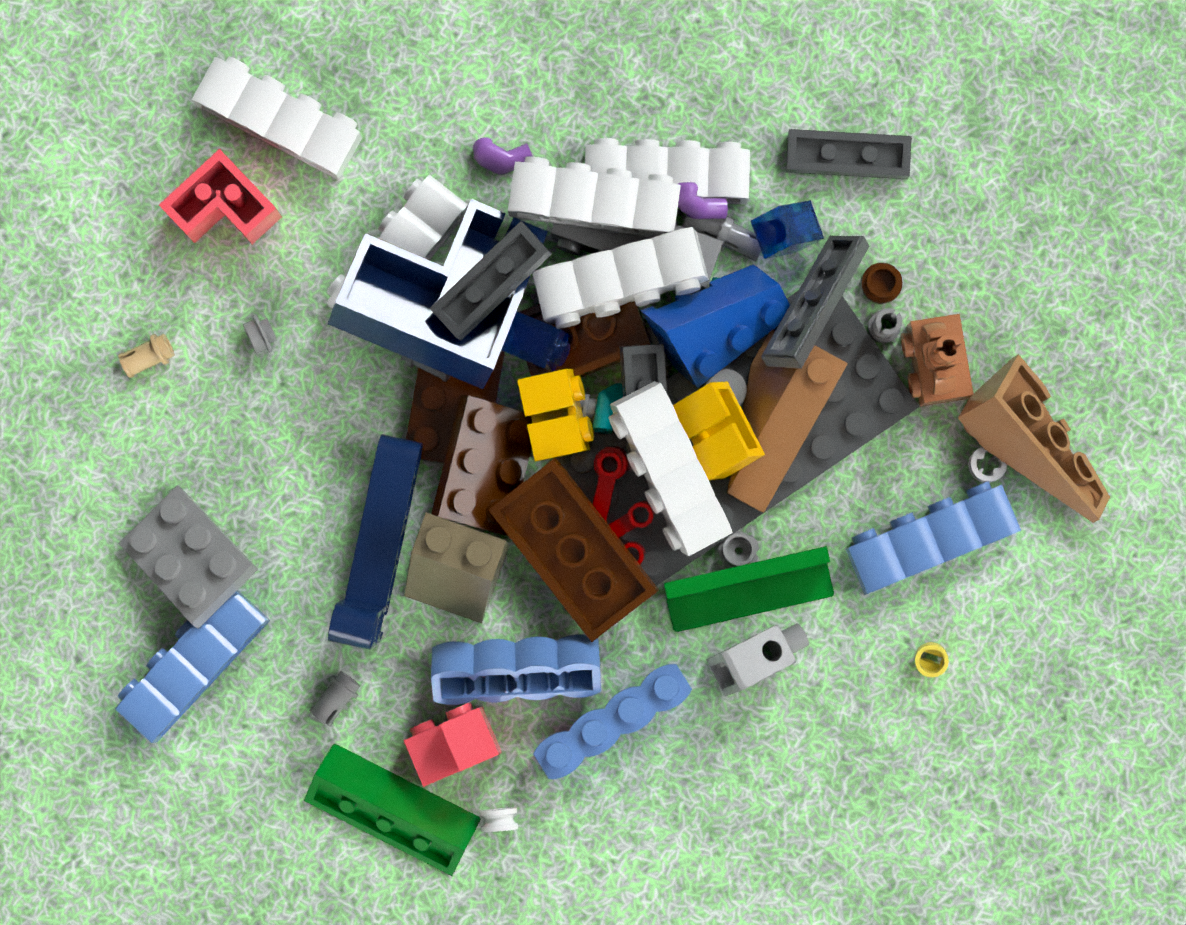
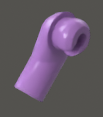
M483 137L476 140L473 145L476 162L498 175L514 171L515 162H524L525 157L532 156L527 143L506 151L493 144L491 139Z
M695 182L678 183L681 185L678 208L692 219H726L728 212L726 198H701L697 196L698 186Z

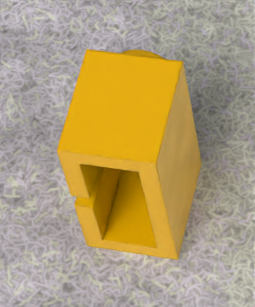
M562 369L517 379L525 416L532 417L533 423L528 424L527 428L535 462L590 450L589 441L594 440L593 428L590 418L588 416L583 417L580 401L585 400V392L581 377L579 375L574 376L573 369Z
M728 381L710 382L673 405L679 422L694 445L692 447L708 480L724 479L765 455Z

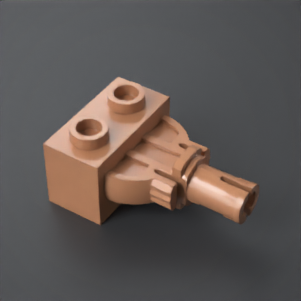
M960 313L910 321L906 326L907 333H901V345L904 357H911L914 373L908 374V386L911 397H918L920 407L966 400L972 397L974 394Z

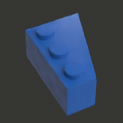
M753 264L709 282V288L692 295L675 296V302L658 309L650 306L641 310L659 343L664 344V352L672 366L699 388L777 327L787 312L790 303L780 284Z

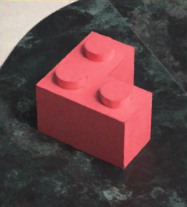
M220 149L159 204L165 213L194 243L225 216L253 245L282 218L276 207Z
M471 702L446 712L448 721L438 726H435L433 719L410 728L412 737L403 741L423 787L502 753L483 706L474 709Z

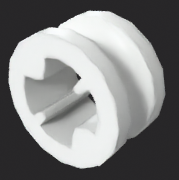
M980 447L969 457V472L973 478L983 483L987 481L991 483L1000 479L1006 472L1007 464L997 458L999 467L991 470V476L982 474L984 469L978 470L977 461L982 460L985 453L989 452Z
M517 807L480 810V816L485 819V824L481 826V832L518 829V823H515L513 820L514 814L517 813Z

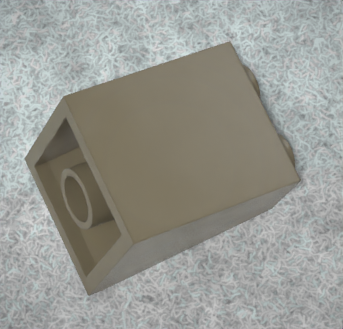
M425 513L411 552L404 596L482 624L510 545L506 540Z

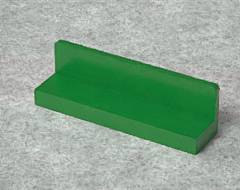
M827 546L664 583L663 587L673 630L680 632L832 597L834 589L828 568V563L831 561Z
M337 744L332 745L320 764L304 799L305 802L450 876H453L481 820L479 816Z

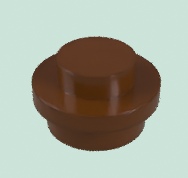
M888 263L871 265L864 272L861 279V288L864 295L870 301L877 304H886L896 299L903 285L900 272Z

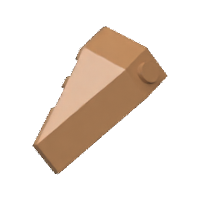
M776 330L768 333L750 366L747 393L742 409L765 455L730 475L727 494L761 513H764L848 364L814 345L802 369L768 367L761 356Z
M1018 354L1010 359L968 399L958 419L963 424L966 432L974 437L985 450L1094 523L1100 520L1110 496L1087 456L1082 452L1073 454L1070 450V440L1067 434L1071 430L1064 418L1058 422L1053 421L1043 404V401L1051 397L1043 382Z

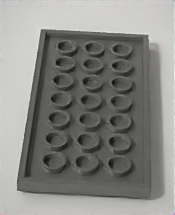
M795 292L787 298L790 305L793 299L795 298L797 292ZM843 296L839 300L815 346L848 364L765 512L919 408V405L911 397L910 392ZM768 334L723 369H730L739 373L747 386L750 366ZM680 372L666 380L667 395L672 405L704 387L707 381L697 388ZM614 430L611 434H601L593 431L594 440L589 441L590 450L556 457L592 504L599 475L594 468V460L598 452L609 446H617L627 454L626 438L619 439ZM608 456L604 459L603 466L607 471L613 472L617 469L618 463L615 458ZM627 470L622 477L616 479L607 517L608 525L627 514L635 503L639 501L648 502L645 491L650 488L644 475L638 477L635 472L631 473ZM730 476L724 479L709 480L715 497L730 524L732 534L763 514L727 494ZM637 507L634 511V516L638 521L644 522L648 520L649 513L644 507ZM662 512L655 513L653 521L648 526L643 528L636 527L619 537L624 545L635 541L644 547L645 559L640 566L657 586L730 535L687 556L680 549L674 551L669 545L663 532V528L668 525ZM633 547L627 548L636 561H638L640 556L638 550Z

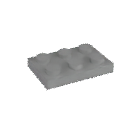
M178 485L118 543L186 619L198 629L258 570L199 505Z

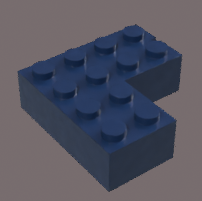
M471 199L443 266L365 233L335 301L328 325L484 389L495 367L530 276L462 340L457 339L432 312L430 307L499 242L495 237L506 213ZM513 217L505 236L521 221L542 244L544 243L548 231Z

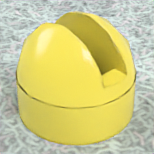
M934 642L925 643L915 653V665L922 675L938 677L946 671L949 659L946 650L940 644ZM926 652L941 657L940 664L930 659L921 658L922 653Z

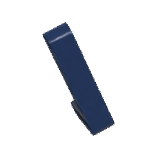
M384 434L380 436L346 595L334 607L329 626L328 641L371 650L381 641L383 632H381L384 615H387L419 470L423 443Z

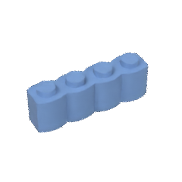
M989 481L966 490L969 498L956 504L953 503L951 497L929 505L928 509L931 514L915 520L912 512L890 521L892 530L877 536L873 528L851 537L854 545L845 550L864 595L1020 532L1021 528L1003 486L999 485L992 488Z
M237 590L199 629L187 620L175 633V636L179 639L169 651L162 648L149 660L146 665L150 669L148 674L140 682L133 679L121 690L117 696L121 702L115 709L151 743H157L269 623L270 619Z
M576 634L559 640L547 637H530L516 643L504 639H490L475 645L459 641L438 644L432 647L431 683L433 701L445 705H459L474 699L497 703L511 700L517 696L527 700H544L559 694L572 698L596 695L601 692L599 640L597 638L591 642L586 635Z
M677 664L661 666L650 672L640 686L629 687L615 694L605 708L594 709L580 716L570 730L556 732L545 738L535 749L533 755L548 779L564 777L573 772L582 763L584 757L599 755L612 747L620 737V734L638 731L652 720L656 712L667 711L681 704L688 697L692 688Z

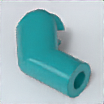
M622 383L613 384L598 393L592 426L593 431L601 434L612 433L613 428L610 424L609 416L613 415L610 404L623 398Z

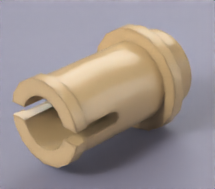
M152 334L149 341L118 354L121 366L129 378L161 362L166 365L169 363V358L175 356L174 350L165 334L160 336Z

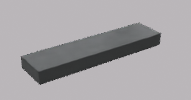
M829 236L761 356L766 366L802 369L870 247L864 236Z

